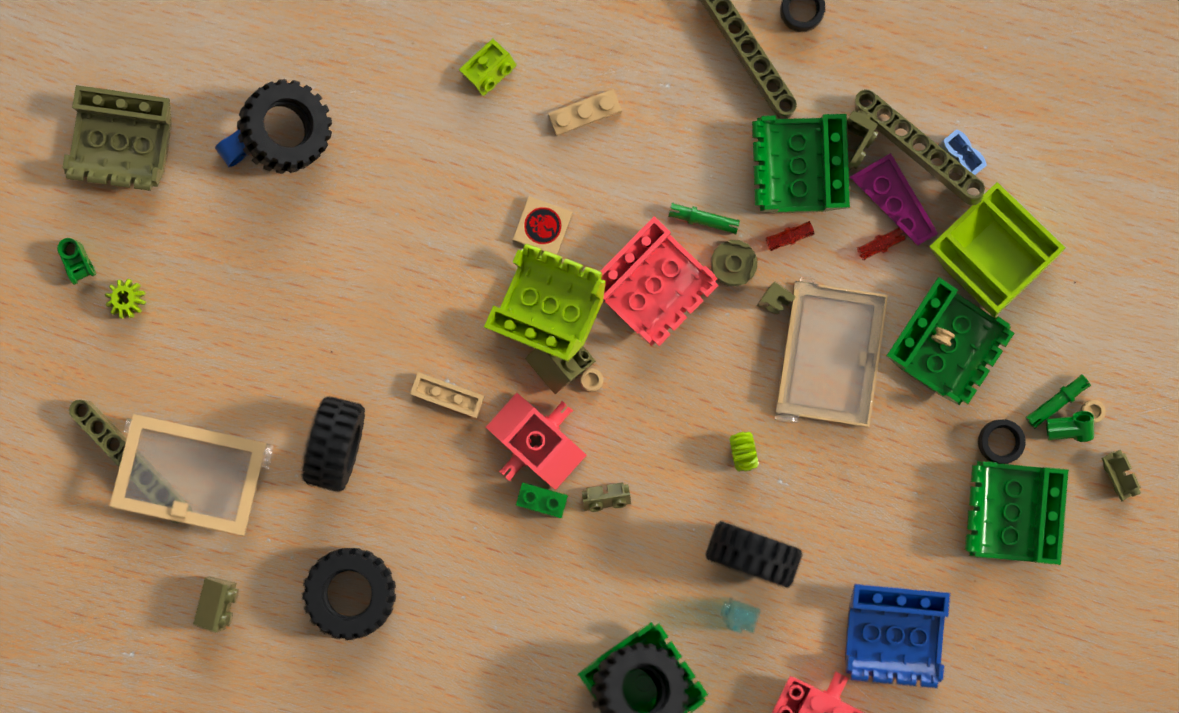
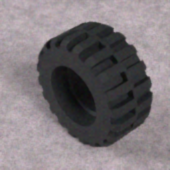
M279 79L276 83L273 81L266 83L246 100L245 105L239 112L240 120L237 122V129L240 130L238 139L240 143L244 142L245 147L243 151L246 155L250 153L254 157L251 160L256 165L259 163L263 164V169L269 172L274 169L276 173L284 174L286 171L294 173L306 168L321 156V153L328 146L327 141L331 138L332 131L329 130V127L332 125V119L326 115L329 112L327 104L322 106L320 103L322 97L318 93L313 95L311 93L312 88L308 85L304 87L299 86V81L292 80L290 83H287L286 79ZM276 106L286 107L293 110L300 117L304 125V139L299 145L292 148L283 147L269 137L265 129L264 117L271 108Z
M331 396L323 398L320 402L310 429L303 459L302 480L307 485L334 492H340L346 488L356 461L364 427L365 409L361 404Z
M719 521L715 525L709 542L706 558L709 561L738 572L789 588L793 584L802 558V551L788 544Z
M343 548L322 556L308 571L309 575L304 580L303 586H305V589L302 593V600H305L306 606L304 609L306 614L309 613L310 621L313 625H317L320 628L319 631L329 634L332 638L338 640L340 638L346 640L363 638L376 631L387 621V618L392 613L393 604L396 601L395 580L393 581L391 570L385 566L384 561L380 557H376L372 552L364 551L360 548ZM354 571L360 573L368 580L371 586L372 597L370 604L358 615H342L336 612L329 603L327 595L329 584L341 572Z
M638 643L621 648L608 655L607 659L598 666L599 672L594 673L592 680L596 682V685L591 687V694L596 696V700L592 701L594 709L599 708L600 713H636L626 704L623 698L622 682L629 670L640 669L652 678L657 690L656 703L649 713H684L685 709L682 707V704L687 703L688 695L684 694V689L688 688V683L682 679L681 675L685 674L683 668H677L675 664L678 661L674 656H666L668 651L663 648L656 649V646L653 644L643 645Z

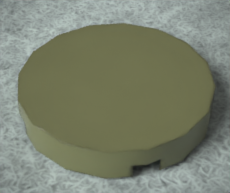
M729 240L715 249L711 257V269L720 283L738 287L746 284L753 278L757 270L758 259L749 244L740 240Z

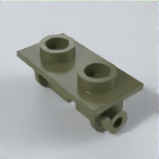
M1121 450L1113 451L1101 458L1104 469L1109 474L1114 491L1119 496L1121 502L1130 496L1134 497L1141 494L1139 490L1141 486L1135 474L1126 475L1125 471L1132 469L1125 453H1122Z
M623 483L607 485L608 493L603 494L602 486L586 488L585 491H582L584 510L598 512L603 508H623L631 504L629 485H624Z

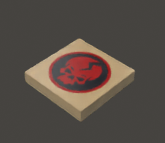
M529 196L513 241L524 245L527 243L542 249L543 252L548 251L558 255L573 212Z

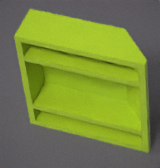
M998 182L984 194L980 203L972 205L929 247L942 267L994 318L1065 250V247Z

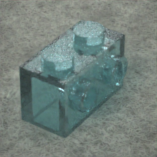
M730 598L729 602L724 601L720 615L723 616V621L727 624L726 627L738 633H742L744 629L753 633L761 610L756 606Z

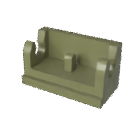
M774 281L757 306L760 308L763 306L771 313L779 314V310H784L781 304L788 306L796 296Z

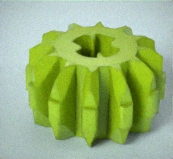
M127 279L125 284L122 280H117V287L111 284L109 288L113 291L112 294L105 293V297L111 299L105 303L107 307H112L110 313L113 315L119 313L118 315L121 319H124L126 314L129 318H134L133 310L141 313L142 310L138 305L146 304V301L140 299V297L146 294L145 291H138L141 285L139 283L133 284L130 279ZM124 294L127 295L128 303H124L122 298Z
M739 432L731 435L729 440L735 469L738 472H746L757 468L759 463L753 435L750 432Z

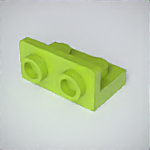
M492 38L459 71L484 96L505 76L509 75L517 64L511 55Z

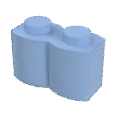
M957 129L939 144L943 150L974 175L987 166L983 155L978 150L972 148L968 137Z

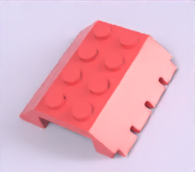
M655 216L600 271L602 272L601 279L606 281L603 301L651 346L654 343L660 346L671 335L667 330L671 328L675 331L687 319L684 313L687 311L689 314H692L704 301L700 296L703 294L708 297L719 286L715 282L717 280L715 274L706 266L703 267L671 236V232Z

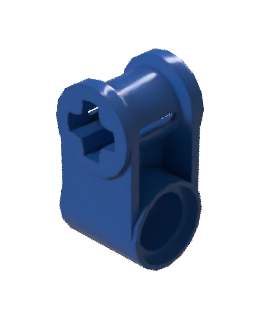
M237 130L215 146L216 151L228 167L237 165L247 156L243 151L245 147L244 142L240 143L238 139L240 130Z

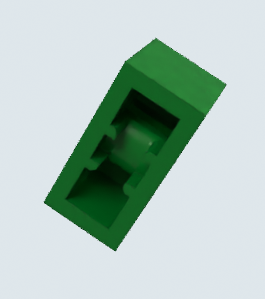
M522 482L516 506L562 518L568 495Z

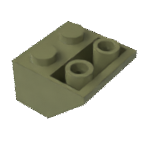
M584 346L569 361L536 348L525 358L554 394L566 387L596 362Z
M210 576L205 577L193 624L215 633L225 630L226 626H230L233 612H230L231 605L236 602L239 592L238 589H235L237 583Z

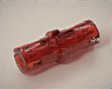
M808 221L793 228L787 227L784 231L765 239L769 250L773 251L789 244L792 246L797 241L815 234L811 222Z
M897 227L883 236L877 235L875 240L857 247L858 253H861V259L865 261L879 252L885 253L888 251L887 248L905 241V235H901L903 233L901 228Z

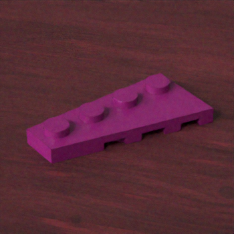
M891 153L850 176L917 246L938 234Z

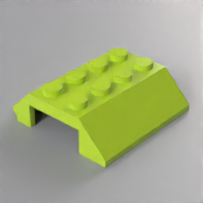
M526 243L524 248L518 250L514 257L513 263L518 268L500 308L493 305L484 328L569 361L586 342L603 303L606 281L601 279L602 272L586 267L583 272L582 264L569 259H565L562 264L561 256L548 251H544L541 256L542 249Z

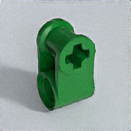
M65 238L59 242L57 250L73 285L78 284L79 280L91 275L93 277L96 275L95 268L81 242L72 238ZM73 243L76 249L74 254L69 256L66 248L69 244Z

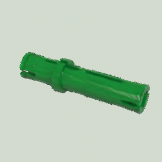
M671 203L670 208L679 212L669 210L668 217L688 221V224L691 225L696 223L734 233L735 235L738 231L736 227L729 226L730 224L739 227L740 220L697 210L695 206L689 208Z
M1081 374L1066 387L1062 386L1056 395L1026 416V420L1034 429L1037 428V426L1069 402H1074L1075 397L1090 387L1091 384Z

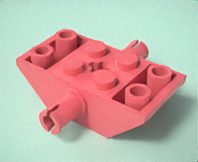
M516 393L486 426L497 439L513 452V457L499 470L502 475H505L511 469L505 476L506 479L511 481L523 466H529L556 490L587 456L559 430V425L573 412L568 406L561 413L567 406L563 401L560 402L549 416L546 415L544 417L521 395ZM532 435L535 437L540 435L542 437L540 439L542 443L540 447L537 445L532 447L530 445L532 443L530 439Z
M836 671L828 689L824 691L793 676H789L772 713L865 712L841 700L840 695L849 678Z

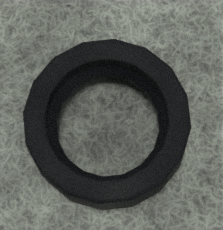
M792 0L782 1L780 6L781 18L786 26L797 32H808L815 29L820 24L826 11L825 0H813L816 4L815 16L807 22H799L789 12V5Z
M1007 419L994 420L987 423L980 431L978 437V447L981 454L988 461L999 464H1007L1017 460L1023 454L1026 446L1022 428L1015 422ZM997 428L1008 429L1015 437L1014 449L1011 453L1004 456L993 453L988 445L989 435Z

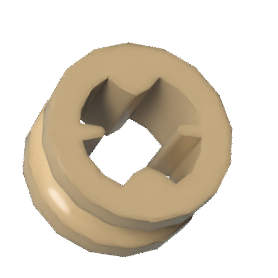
M935 327L936 334L932 335L931 339L950 347L952 344L950 340L954 339L955 335L945 329Z

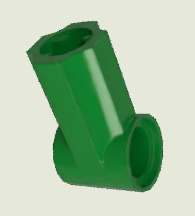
M1079 411L1074 413L1072 417L1047 419L1046 430L1048 440L1074 438V440L1079 442L1093 440V413Z

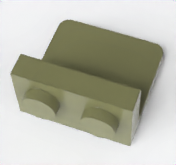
M853 110L847 118V129L863 137L848 163L849 171L852 167L857 168L866 155V152L863 151L864 148H869L878 135V132L875 131L878 124L870 120L871 117L867 113L860 110L858 112Z

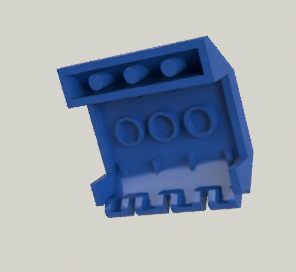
M854 584L848 612L845 647L846 674H851L852 681L868 682L869 676H872V682L892 684L893 678H896V685L916 686L917 680H920V687L938 688V682H941L944 678V665L941 664L944 620L945 617L949 616L950 593Z

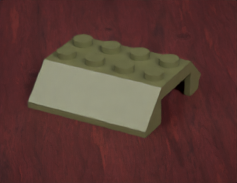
M76 85L72 108L77 111L71 152L70 155H64L62 167L64 174H66V179L83 181L87 177V182L105 185L108 180H111L110 184L112 186L130 188L133 183L134 189L151 191L153 186L158 187L165 170L171 132L170 99Z

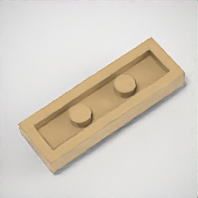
M612 89L550 112L548 115L556 136L621 113L622 109L615 91Z
M419 372L410 395L474 418L478 417L485 396Z

